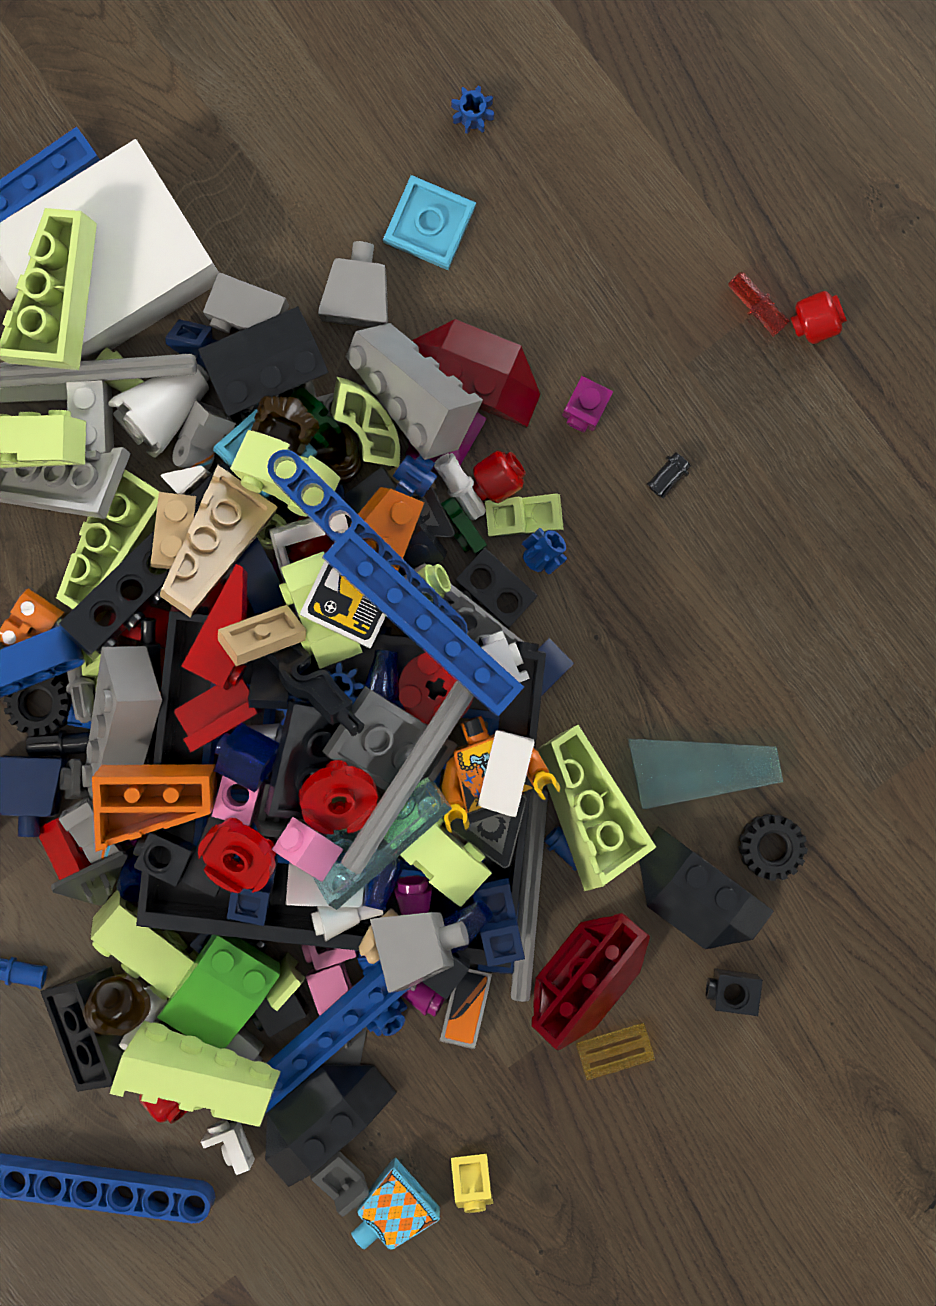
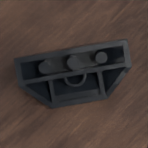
M658 826L650 837L656 848L638 860L646 906L705 950L753 940L774 910Z
M322 1064L268 1111L266 1162L288 1187L312 1175L363 1131L396 1095L397 1091L375 1065Z

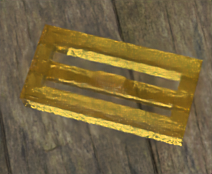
M644 1023L576 1043L587 1080L655 1060ZM634 1036H641V1039L634 1040L592 1054H586V1051L592 1050ZM644 1047L645 1049L644 1053L590 1068L589 1063Z

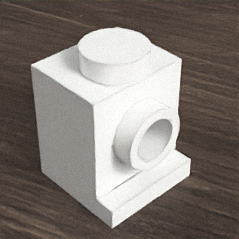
M503 630L481 638L484 645L481 648L518 682L530 679L526 670L518 671L517 666L523 664L516 642L508 645Z

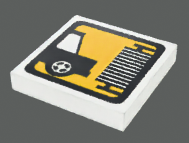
M324 561L299 614L368 648H371L386 617L326 561Z

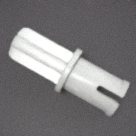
M447 453L438 458L434 468L445 481L450 497L457 499L469 519L476 520L478 517L483 516L486 509L484 503L472 487L474 480L464 473L454 454Z

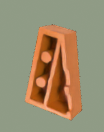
M380 487L358 515L403 559L425 502L391 488ZM369 540L365 541L370 547H372L377 553H379V547L375 542Z
M216 764L101 765L92 776L95 852L128 839L140 838L143 834L161 828L167 829L211 814L217 798Z

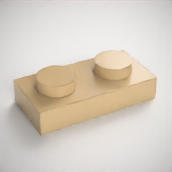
M159 492L151 567L171 569L188 529L194 520L196 496Z
M288 605L218 629V641L236 666L303 642L306 638V629Z

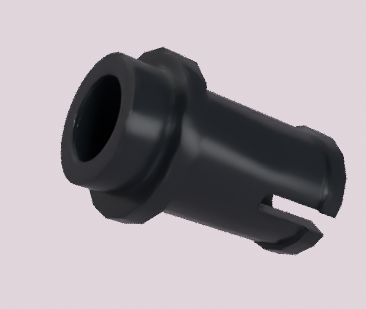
M676 452L671 457L667 456L665 458L667 462L650 482L648 481L646 484L662 499L666 497L667 493L683 475L685 477L689 475L688 469L691 465Z

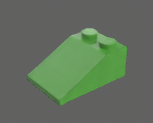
M212 935L157 1018L186 1036H195L202 1040V1042L220 1049L226 1048L257 1010L279 978L280 963L241 938Z

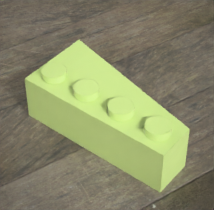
M124 470L106 519L88 517L87 521L83 522L79 533L81 538L76 552L71 555L56 597L58 600L74 609L155 530L158 490L129 471ZM107 611L99 613L95 621L100 622Z

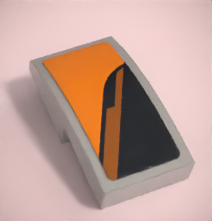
M469 969L450 994L440 1037L441 1042L475 1049L492 974Z

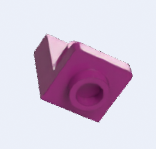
M581 376L562 414L563 417L568 419L566 424L580 432H586L587 429L594 431L613 391Z

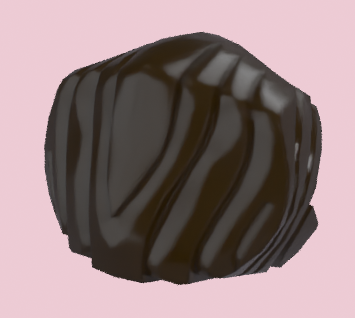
M264 396L259 402L251 431L290 444L288 447L290 451L301 456L306 446L311 442V439L319 431V422L311 413L307 412V408L297 398Z
M340 426L342 430L340 434L336 433L333 429H326L323 432L322 436L329 444L327 448L320 446L314 437L309 444L317 451V455L314 458L332 469L340 477L339 483L344 484L351 482L362 467L363 461L351 433Z
M124 973L111 976L97 982L83 1008V1016L89 1028L98 1034L126 1035L138 1027L149 1015L151 1010L150 996L144 990L141 983L130 975Z

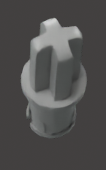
M80 666L67 672L69 684L66 686V690L72 697L76 720H79L81 723H88L92 721L95 682L90 677L82 676V668Z

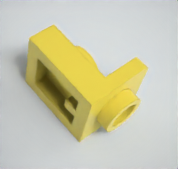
M487 1154L451 1158L454 1195L457 1207L464 1208L465 1213L485 1211L486 1205L493 1204Z

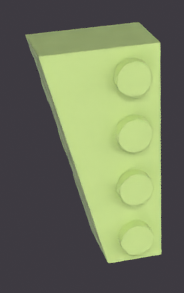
M44 209L28 253L30 256L29 263L24 275L20 274L16 285L18 293L11 311L7 310L2 323L5 328L0 339L1 360L9 364L70 370L80 369L97 223L82 211Z
M49 410L48 415L44 416L37 412H19L18 416L0 414V468L85 464L86 421L71 417L70 411Z
M579 725L560 733L536 749L547 766L549 773L556 778L561 789L558 792L553 784H546L584 891L603 887L656 848Z
M120 885L93 917L91 940L94 942L92 945L102 955L106 957L114 956L122 962L121 967L126 973L136 979L139 976L151 984L149 987L154 994L166 1000L171 997L199 954L195 950L191 953L186 951L185 949L188 947L186 942L174 930L165 929L163 931L158 928L136 926L138 907L136 908L126 899L130 892Z
M144 1020L121 1057L110 1094L123 1097L125 1091L142 1094L141 1101L153 1104L157 1103L158 1098L178 1102L179 1109L193 1112L202 1108L211 1109L213 1117L260 1127L281 1071L273 1069L267 1063L241 1057L230 1049H220L206 1044L195 1036H185L174 1032L163 1024L150 1023Z

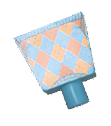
M395 1157L369 1188L368 1197L358 1207L357 1213L363 1222L351 1232V1235L362 1249H366L379 1238L388 1249L392 1250L436 1223L440 1219V1207Z

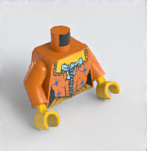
M482 716L460 723L468 744L456 748L454 756L446 762L441 788L446 810L444 821L450 833H452L450 824L454 819H462L466 830L469 828L467 813L482 808L478 806V801L495 734L489 736ZM533 747L522 792L534 788L539 797L546 800L542 793V789L546 784H553L558 792L561 788L556 778L549 773L539 752Z

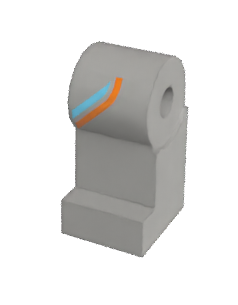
M195 400L173 450L174 464L185 469L203 466L206 470H209L214 461V446L223 439L225 434H229L234 429L236 422L228 417L222 409Z
M89 795L62 811L59 821L66 831L69 830L79 847H82L91 864L123 850L119 842L95 852L93 802H91Z

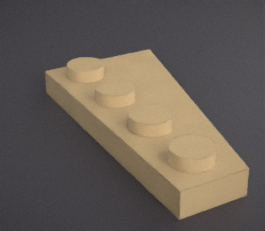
M218 465L163 584L160 597L191 618L276 514L278 507L259 493L243 487L239 479Z

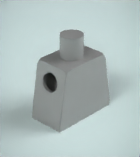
M355 241L353 242L351 260L341 258L334 260L319 306L318 314L321 321L370 328L388 323L386 268L383 264L372 263L373 244Z
M430 912L370 919L388 993L406 990L453 967L454 961L451 949L469 944L468 932L464 923L461 921L444 926L441 913Z

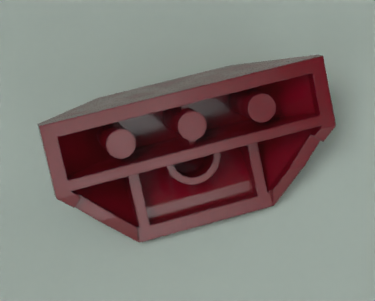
M456 319L411 340L418 346L419 353L423 357H432L439 363V370L447 377L454 375L463 383L462 389L468 394L475 393L483 399L479 409L523 427H528L539 400L540 392L521 345Z
M623 913L580 922L535 978L534 1016H532L531 1026L558 1051L594 1030L639 975L650 936Z

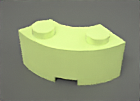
M337 377L331 406L333 418L348 424L356 432L359 438V452L363 461L399 467V438L394 423L377 398L364 387L348 379Z
M248 430L230 469L241 479V485L246 489L256 493L264 491L285 502L288 505L287 508L293 513L307 517L274 483L268 473V460L272 454L279 450H289L290 444L274 437ZM311 455L308 458L299 456L334 491L336 490L340 477L332 469ZM288 460L282 461L276 468V475L283 479L292 477L296 472V464ZM317 487L309 488L303 495L304 503L310 506L320 504L324 498V492Z
M324 551L281 567L286 582L279 585L286 605L295 604L298 615L325 560L322 559V556L325 554ZM299 615L302 625L306 629V638L301 644L309 652L310 656H315L319 669L363 653L358 642Z
M411 800L399 813L384 839L410 865L420 869L429 879V883L461 907L492 874L481 862L485 855L469 841L464 845L442 825L444 818L433 807L428 805L423 809Z

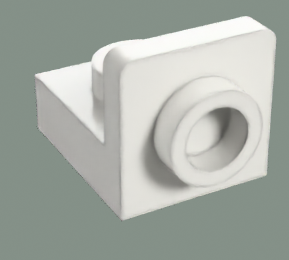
M225 1119L210 1125L207 1128L208 1132L201 1140L203 1148L223 1141L224 1145L221 1147L223 1158L228 1166H233L235 1174L238 1175L250 1170L255 1158L241 1123L236 1121L229 1123Z

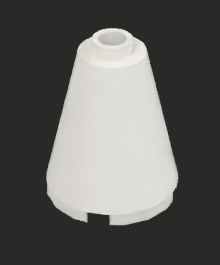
M197 364V372L194 375L153 377L114 396L108 402V406L117 407L113 415L122 428L138 445L143 441L151 448L146 453L156 458L164 451L184 424L195 400L201 401L209 390L207 381L210 378L207 372Z

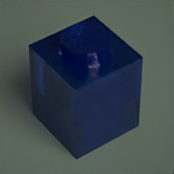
M240 723L231 734L225 733L219 740L215 749V753L219 755L215 772L256 792L273 771L279 742Z

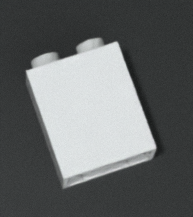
M136 139L0 222V290L10 301L16 298L18 293L16 285L20 274L24 275L30 260L28 253L45 208L82 211L97 223L81 361L96 360L105 348L114 349L213 287L218 274L217 268Z

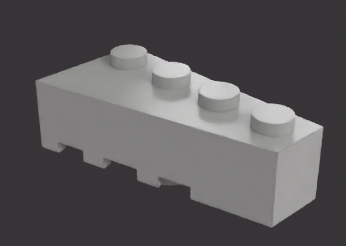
M391 323L356 331L346 354L347 360L423 459L427 460L458 450L483 399L475 393L468 394L462 389L463 383L454 375L447 377L439 370V363L432 357H423L419 353L418 346Z
M146 646L102 647L90 735L87 743L86 764L81 767V783L83 787L88 788L91 802H93L92 776L101 765H144L162 703Z

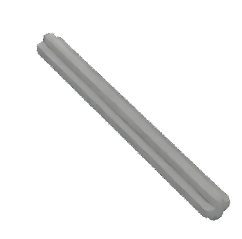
M192 354L80 361L79 370L29 365L0 367V388L64 384L75 381H108L194 375L197 372L196 357Z
M458 681L451 688L343 857L341 863L350 871L356 874L362 873L474 697Z
M534 788L531 789L518 912V926L525 959L514 961L511 986L512 1000L521 1002L529 1001L531 994L548 791L546 789H542L546 800L541 799Z

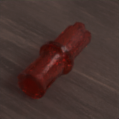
M738 273L728 283L731 290L750 309L747 312L748 315L753 314L772 337L790 322L769 299L770 294L764 295L745 273Z

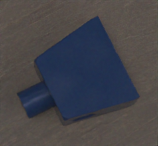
M0 756V815L18 816L19 837H39L40 817H51L59 813L64 792L60 788L61 768H65V763L70 761V758Z

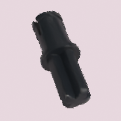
M60 730L59 734L29 736L26 739V752L30 757L60 755L61 758H67L68 754L87 753L90 732L67 733L65 730Z

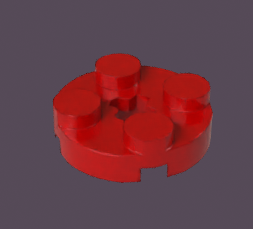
M425 652L413 658L403 669L398 684L399 700L406 712L428 725L457 680ZM438 678H441L445 681L443 688L447 690V694L444 697L438 695L435 699H432L428 696L430 690L425 687L428 681L435 682ZM473 698L460 718H462L470 708Z
M335 760L328 763L326 768L313 773L304 782L299 791V800L304 821L312 829L329 835H334V830L346 829L348 834L363 828L377 806L378 793L376 784L368 773L357 767L348 766L342 760ZM335 797H346L345 803L337 801L334 804L331 803Z
M232 817L225 819L221 824L213 826L198 847L199 859L203 856L206 864L203 870L207 877L219 887L233 893H241L243 889H253L251 893L261 890L275 870V856L277 853L272 850L275 845L274 842L264 838L255 829L244 825L239 819ZM234 854L241 857L242 860L239 862L233 859Z

